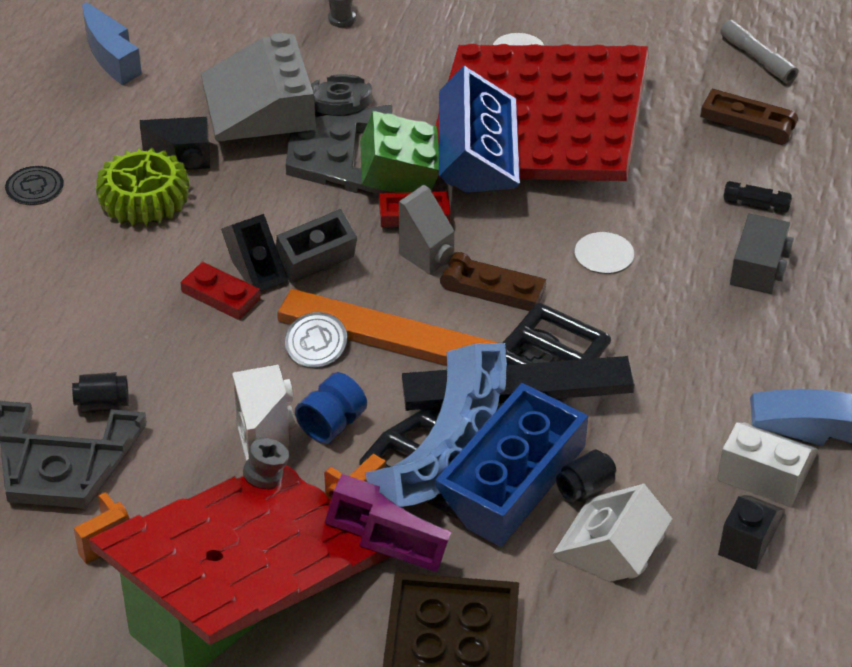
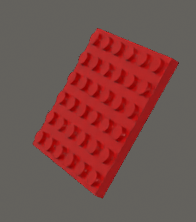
M539 44L458 45L448 81L463 66H466L516 98L519 179L627 181L649 59L648 46H572L569 44L561 46ZM438 114V118H437V121H436L435 126H437L438 144H439V114Z

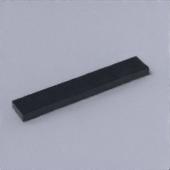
M628 356L506 365V386L504 392L499 395L498 404L504 403L521 383L554 399L634 393L635 384ZM447 370L402 373L405 411L441 408L445 397Z

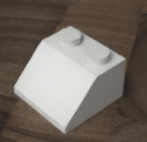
M279 365L233 372L236 424L245 460L249 459L248 451L250 445L256 439H274L287 448L289 446V429L295 428L291 405L287 406V403L293 402L290 379L283 380Z
M736 422L722 450L717 480L792 507L815 460L818 449L767 430L753 427L747 423Z
M645 484L587 499L553 554L558 560L609 582L624 578L633 579L642 574L647 568V561L655 547L663 541L664 532L672 521V517Z

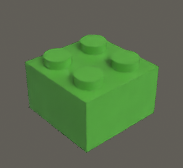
M372 111L360 140L362 185L393 193L414 192L423 185L432 190L439 175L437 126L423 121H413L397 117L389 113L384 114Z

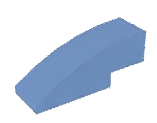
M88 2L82 4L87 42L99 65L121 85L141 75L139 48L129 42L128 29Z
M789 389L753 393L750 397L753 427L823 446L829 437L852 443L851 393L830 390Z

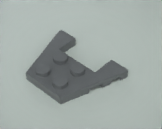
M392 105L366 108L346 115L315 117L316 130L290 133L286 158V175L327 185L328 181L343 184L346 191L358 193L359 189L373 192V198L379 199V193H386V191L363 186L361 168H353L356 133H364L372 111L392 114Z
M0 401V445L7 502L87 508L146 427V413L111 409L105 433L101 440L27 434L33 415L31 403Z

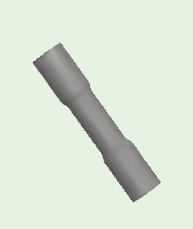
M728 20L724 23L720 31L724 38L763 64L769 72L785 84H789L796 79L799 72L797 67L781 55L772 52L735 21Z

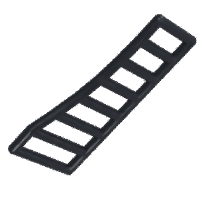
M537 303L502 343H505L507 365L533 363L513 353L522 342L560 360L567 361L599 358L611 343V336L543 303ZM541 320H545L592 343L584 353H581L533 330ZM567 398L556 400L564 403L567 400ZM441 408L419 410L383 432L360 459L359 465L365 462L373 453L382 458L390 448L407 456L411 455L420 444L405 436L420 427L431 432ZM441 493L425 501L460 519Z

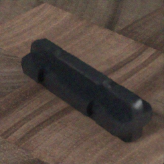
M733 181L726 183L723 194L725 201L737 203L738 200H741L743 205L768 210L770 207H775L774 211L783 213L789 211L792 194L788 192L778 191V194H775L773 189L746 184V187H741V183Z

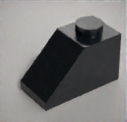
M207 116L140 120L143 151H149L153 148L156 153L166 150L167 155L176 156L178 162L183 163L186 170L210 168Z
M265 214L221 229L232 263L245 282L262 291L288 281Z
M750 495L738 496L724 523L718 555L756 570L785 513V509Z

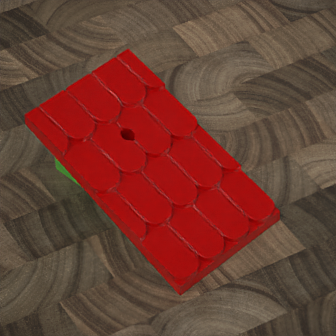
M287 465L283 468V477L280 484L275 488H259L249 483L244 476L238 479L234 476L189 499H178L144 517L139 514L89 539L90 548L120 572L129 634L168 667H206L259 621L391 557L359 546L362 536L326 524L325 519L331 500L327 498L321 489L302 480L297 472Z

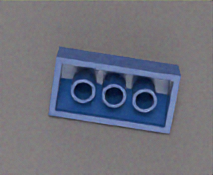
M463 66L439 91V177L447 184L456 186L466 193L516 188L520 184L516 98L466 66Z
M521 383L436 478L435 486L468 530L502 547L555 484L556 476L561 473L562 467L574 461L585 448L588 415Z

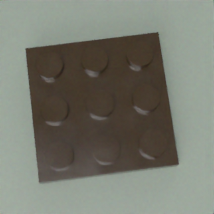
M395 572L383 667H513L519 582Z

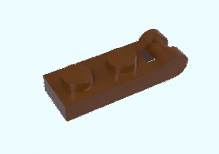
M713 88L702 105L700 115L701 118L712 120L716 123L769 136L774 143L779 145L786 144L789 141L792 130L798 122V116L792 110Z
M463 252L452 254L448 262L449 268L444 270L440 278L442 287L449 291L530 311L535 304L540 303L546 290L545 278L474 261Z

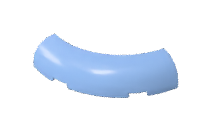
M505 343L472 344L446 352L447 384L445 397L431 432L423 443L401 462L388 468L366 472L365 475L368 483L379 486V492L399 507L415 505L430 500L440 493L435 486L436 478L497 410L499 395L504 392L506 386L507 363Z

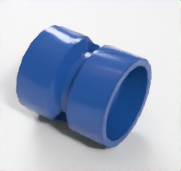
M340 372L332 373L318 386V391L308 394L295 407V417L298 424L310 438L318 443L328 444L344 431L346 425L355 421L367 408V399L359 384L351 377Z

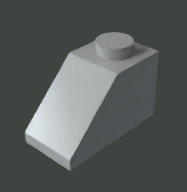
M423 185L399 201V255L430 275L439 267L448 264L452 254H454V229L430 188Z

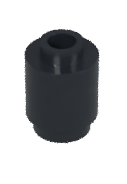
M117 372L79 375V382L72 383L74 406L81 405L82 413L111 411V409L119 410L120 406H129L127 375L117 376Z
M594 449L562 467L561 473L556 476L557 487L567 501L575 502L577 500L582 502L614 484L617 471L616 465L608 454Z

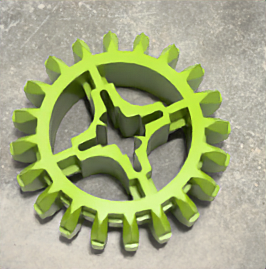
M138 148L137 152L132 153L125 150L123 156L113 155L112 162H104L103 169L98 171L97 185L95 186L96 196H98L101 209L107 212L109 218L116 217L119 223L128 220L132 226L137 222H143L146 227L148 222L156 221L160 224L163 217L173 218L174 212L182 211V205L187 202V197L189 196L188 188H190L189 177H187L184 164L178 162L176 156H168L166 150L156 153L153 148L149 151H141Z

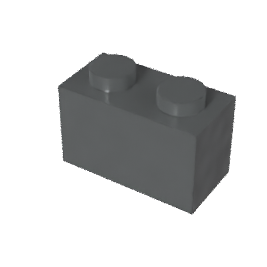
M342 209L278 234L276 237V249L290 283H294L354 257L357 236Z
M748 213L734 257L730 285L772 294L775 281H783L787 261L782 260V258H789L794 238L788 237L790 222Z

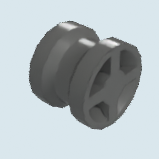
M256 439L250 445L248 451L249 459L244 465L243 476L256 487L265 489L275 488L282 480L283 468L287 464L289 452L285 445L274 439Z

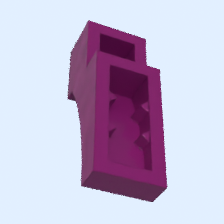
M341 474L333 492L325 523L362 536L359 546L438 572L451 531L424 521L397 506L379 492V486Z

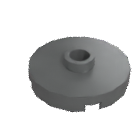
M348 74L331 75L327 77V82L320 84L319 79L311 84L314 93L315 111L323 114L346 115L367 108L372 102V85L370 83L365 84L364 79L359 76Z

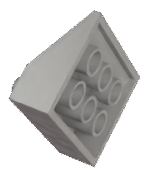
M275 33L271 37H262L201 73L216 141L316 130L314 93L294 34Z

